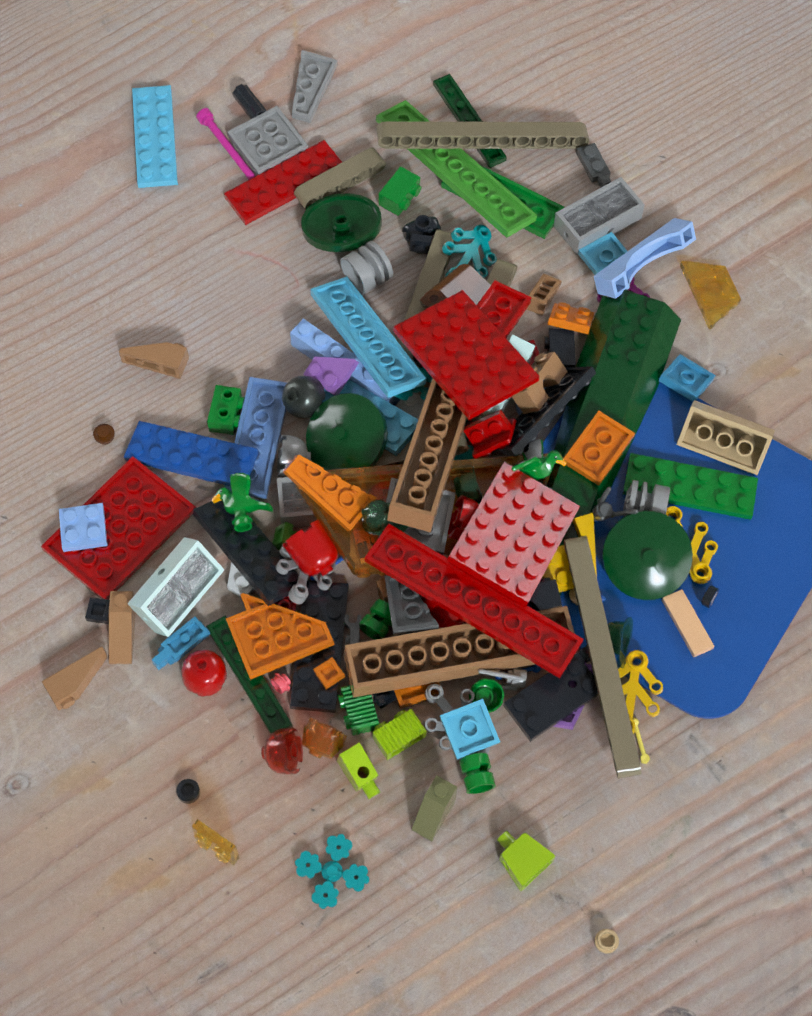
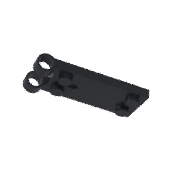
M587 645L574 655L560 678L549 672L504 702V708L530 742L598 696L594 675L585 665L590 661ZM574 681L577 686L571 688L568 686V682Z

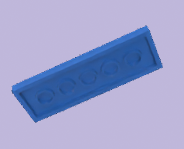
M139 421L125 452L124 459L128 461L133 456L144 466L231 486V474L245 473L250 476L259 452L257 448Z

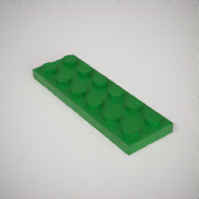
M483 167L537 215L536 221L523 229L545 239L554 226L556 212L565 207ZM441 182V188L459 196L445 182Z
M630 453L623 495H626L632 480H638L637 491H641L643 482H647V493H652L656 484L670 487L669 504L749 520L752 519L758 478Z

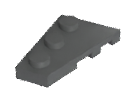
M384 576L394 636L439 629V624L432 617L426 603L424 604L418 593L390 576Z

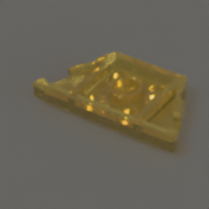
M681 261L680 267L708 328L712 329L721 318L723 319L730 310L740 304L741 298L726 266Z

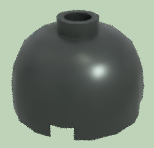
M310 376L292 378L285 385L282 392L283 405L287 411L293 416L301 418H311L316 409L322 404V400H325V391L321 382Z

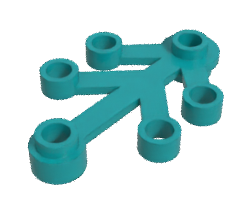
M477 225L473 231L455 228L451 233L454 241L459 242L462 239H473L471 244H454L451 241H447L442 246V251L446 255L464 253L457 266L450 268L445 277L459 265L468 264L472 258L474 269L479 274V271L483 273L481 276L485 278L488 275V270L482 266L478 247L481 245L484 254V264L492 266L497 261V257L491 252L488 243L492 237L491 231L484 225Z

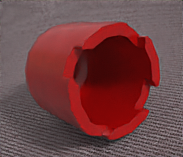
M318 519L310 523L311 526L307 530H299L282 544L299 569L308 576H315L320 573L322 576H325L334 569L332 565L338 558L336 545Z

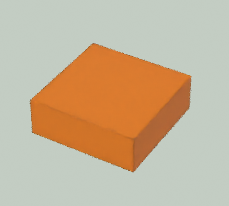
M333 657L313 669V672L325 689L345 678V674Z

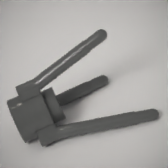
M608 487L602 496L597 499L598 504L592 509L594 522L638 513L637 509L614 512L612 506L605 502L611 487Z

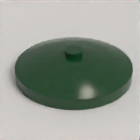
M343 193L324 197L310 205L302 216L301 227L305 240L313 247L328 252H347L365 246L366 243L374 240L381 230L382 217L377 204L369 198L357 194Z
M344 393L329 398L316 409L307 427L306 447L307 451L311 452L312 462L323 467L329 473L364 470V474L367 473L380 460L386 447L388 432L385 417L375 403L361 395Z
M639 511L636 514H630L620 519L607 534L602 551L604 569L610 581L624 594L641 600L659 599L677 590L690 572L693 557L691 542L683 527L673 518L656 511Z

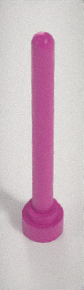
M208 108L201 109L196 115L200 124L208 126L249 180L255 177L252 170L214 123L212 112Z

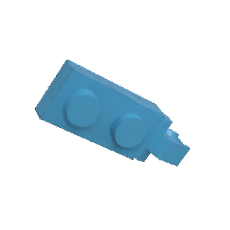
M193 617L161 643V647L157 650L159 654L152 659L153 665L160 670L168 663L170 665L176 663L210 635V631L196 617Z

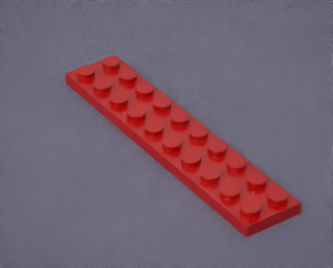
M390 524L387 525L365 556L364 561L558 678L562 676L584 640L529 606H523L447 561V558Z

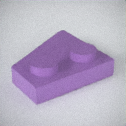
M314 357L303 375L319 380L324 389L336 396L339 395L359 362L348 358Z

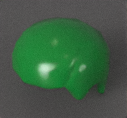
M480 679L470 688L474 693V699L471 703L483 699L489 713L496 711L503 704V688L494 679Z

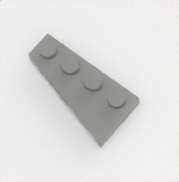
M304 50L301 51L292 118L311 123L338 66L337 60Z

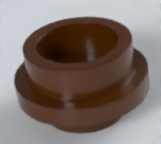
M100 424L94 429L93 436L96 442L106 445L114 439L115 431L108 424Z

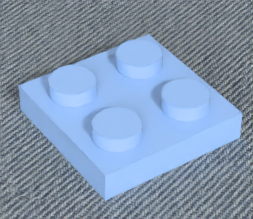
M103 503L59 509L63 552L108 546Z

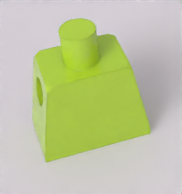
M360 742L339 754L337 763L355 791L363 789L368 799L378 795L380 790L374 782L378 777V773ZM358 772L365 773L366 778L359 777Z
M505 831L497 839L505 849L500 855L499 860L520 891H523L555 859V855L527 833H523L516 840L508 831Z

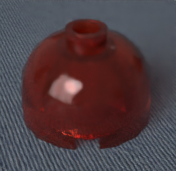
M296 728L277 729L266 739L261 754L272 771L286 775L297 774L300 771L297 765L298 761H303V745L301 737L296 736L294 733L297 731Z

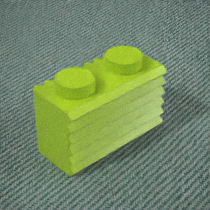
M412 709L408 711L402 710L389 723L384 721L374 728L373 740L386 760H389L425 738L427 731Z

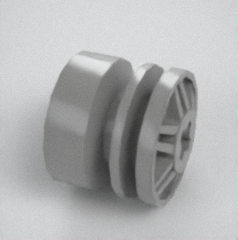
M373 241L358 248V253L353 251L340 259L344 276L349 278L362 296L373 290L376 284L381 285L393 277V269L388 257L381 247Z
M632 480V484L626 493L623 511L637 509L638 512L656 511L666 515L670 487L656 484L652 493H647V482H643L641 491H637L638 480Z

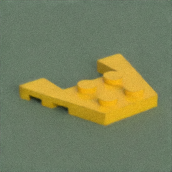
M593 513L574 518L573 524L578 537L587 536L597 577ZM564 545L558 547L541 578L556 579L559 593L574 588Z

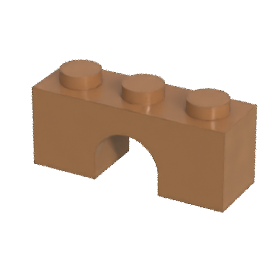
M555 352L541 353L535 357V362L531 367L540 376L539 381L512 396L523 414L539 411L549 398L544 388L559 384L567 373L566 368Z

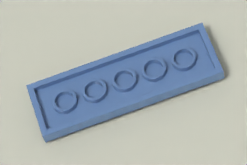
M249 377L234 443L257 448L259 452L250 474V497L267 499L286 414V408L282 401V392L287 384L286 382ZM224 485V487L228 488L232 493L231 486Z

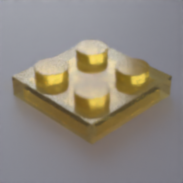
M197 819L192 825L194 838L197 839L196 843L206 851L209 848L216 853L215 857L224 864L230 862L234 865L239 859L236 846Z

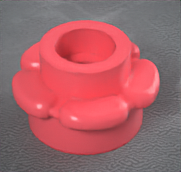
M275 673V676L270 680L274 689L280 694L290 691V679L284 673L281 675Z

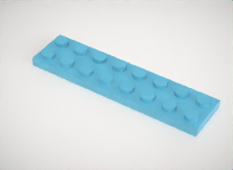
M348 277L310 289L312 298L387 398L426 384L425 376Z

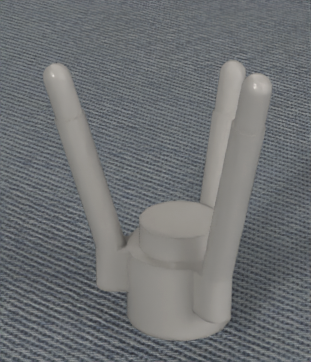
M520 667L512 668V670L508 669L507 673L485 669L478 670L481 674L506 678V683L509 684L501 685L503 690L516 691L517 687L524 688L526 684L527 671L520 669Z

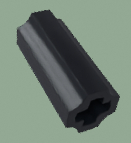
M240 84L236 86L232 95L250 119L267 111L247 85Z

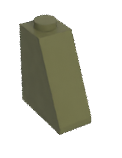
M436 775L423 798L412 831L432 842L455 803L457 786Z

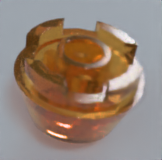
M310 717L307 725L304 724L302 745L310 749L308 753L321 759L324 756L332 759L345 746L344 742L348 735L343 734L342 731L328 724L317 722V719Z

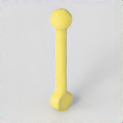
M633 717L636 725L635 734L642 755L640 761L643 764H647L650 757L645 753L638 728L639 720Z

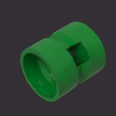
M376 599L369 609L370 614H366L359 623L361 631L374 640L385 638L390 631L388 627H392L389 603Z
M487 753L471 754L459 760L461 772L466 776L464 778V785L467 794L484 793L496 787L493 773L489 772L491 763Z

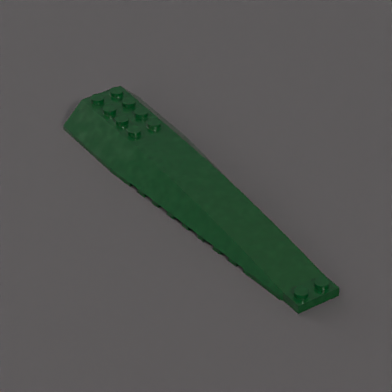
M624 290L616 299L602 296L576 366H592L596 374L591 378V382L587 386L581 388L577 397L566 404L554 450H557L562 455V458L566 456L598 411L633 431L636 435L656 393L660 376L664 371L681 323V318L665 302ZM634 438L599 486L567 465L563 466L559 463L554 464L553 470L546 477L544 485L580 506L574 518L592 513L593 507L598 504L597 499L602 496L608 487H612ZM573 521L559 546L564 545V540L578 537Z

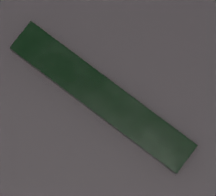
M451 74L433 81V86L458 122H483ZM477 149L489 168L507 160V156L502 149Z
M225 615L208 624L206 628L210 631L212 639L274 739L293 728V724L264 677L260 675L250 680Z

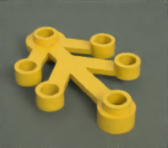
M676 506L668 507L666 515L674 516L676 518L675 521L682 526L680 522L682 511ZM698 522L694 528L695 534L691 542L693 557L689 574L691 579L698 584H705L711 579L712 570L709 567V563L718 549L715 541H707L704 546L705 553L700 562L696 553L703 536L708 531V525L705 522ZM698 527H703L705 531H699ZM707 546H713L714 550H709ZM697 572H702L704 576L697 575Z
M640 650L631 651L626 656V664L618 669L620 678L630 673L629 681L622 685L624 696L627 694L626 706L633 734L636 730L633 720L636 695L646 707V712L649 716L655 717L660 713L658 703L653 702L639 684V675L641 674L650 684L649 688L652 694L658 695L663 691L662 682L657 680L647 668V655ZM635 659H640L641 664L634 665L633 661ZM659 684L661 687L655 691L652 689V686ZM656 706L657 711L651 713L649 707Z

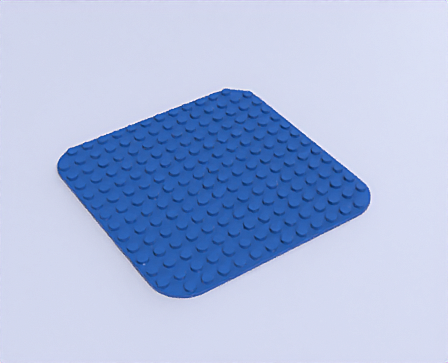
M659 382L656 393L613 482L611 491L606 497L605 502L612 506L614 512L623 511L626 495H623L630 453L758 478L751 520L669 503L667 508L676 506L682 511L680 522L690 542H692L695 534L694 528L698 522H705L708 525L707 534L703 536L696 553L700 562L705 553L704 546L707 541H715L718 545V549L709 563V567L712 570L711 579L705 584H698L688 574L682 585L674 591L677 592L683 589L714 644V648L693 658L665 608L662 598L655 600L636 599L621 592L610 581L603 565V545L610 529L624 516H617L604 521H595L597 581L600 593L606 597L603 607L618 669L626 664V656L631 651L640 650L648 657L647 668L663 684V691L657 695L658 697L694 717L704 719L720 718L731 714L743 704L812 588V461L772 439L759 473L755 475L676 445L693 402ZM699 398L696 400V401L701 402V403H703V404H706V405H709V406H711V407H714V406H712V405L706 403L705 401H703V400H701V399H699ZM563 414L543 442L544 458L554 450ZM546 478L539 479L538 482L544 485ZM698 527L699 531H705L703 527ZM707 546L709 550H714L713 546ZM697 572V575L704 576L702 572ZM713 585L719 588V592L712 606L707 608L702 605L701 601L708 587ZM570 590L562 592L560 596L562 607L567 606L574 633L584 639L579 647L581 650L587 643L578 605L572 603L569 598ZM529 603L527 604V606L537 611L534 606ZM635 659L633 664L640 665L641 660ZM630 673L626 674L625 677L629 679ZM640 674L639 684L650 691V684ZM654 684L652 689L657 691L661 686Z

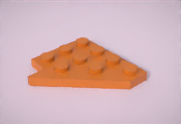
M245 593L240 594L246 611L226 618L250 680L335 645L326 622L276 604L267 606L262 599Z

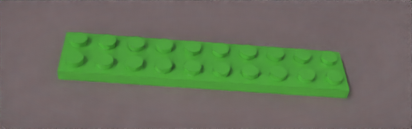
M406 100L376 115V122L378 124L386 121L430 122ZM407 149L506 238L536 221L537 215L462 149Z

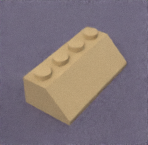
M694 400L676 445L758 475L775 430Z

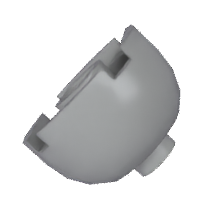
M281 435L280 443H282V447L278 450L277 472H279L278 477L284 478L287 477L283 473L284 469L296 455L299 454L311 460V452H307L306 444L300 438L291 435Z

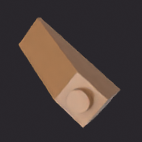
M179 343L149 344L120 348L119 351L123 363L181 379L189 360L187 348Z
M110 591L109 664H132L136 612L128 605V602L134 596L133 591Z
M102 646L41 681L58 711L62 708L67 709L80 698L107 659Z

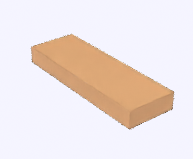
M683 589L662 598L665 608L693 658L712 650L714 644Z

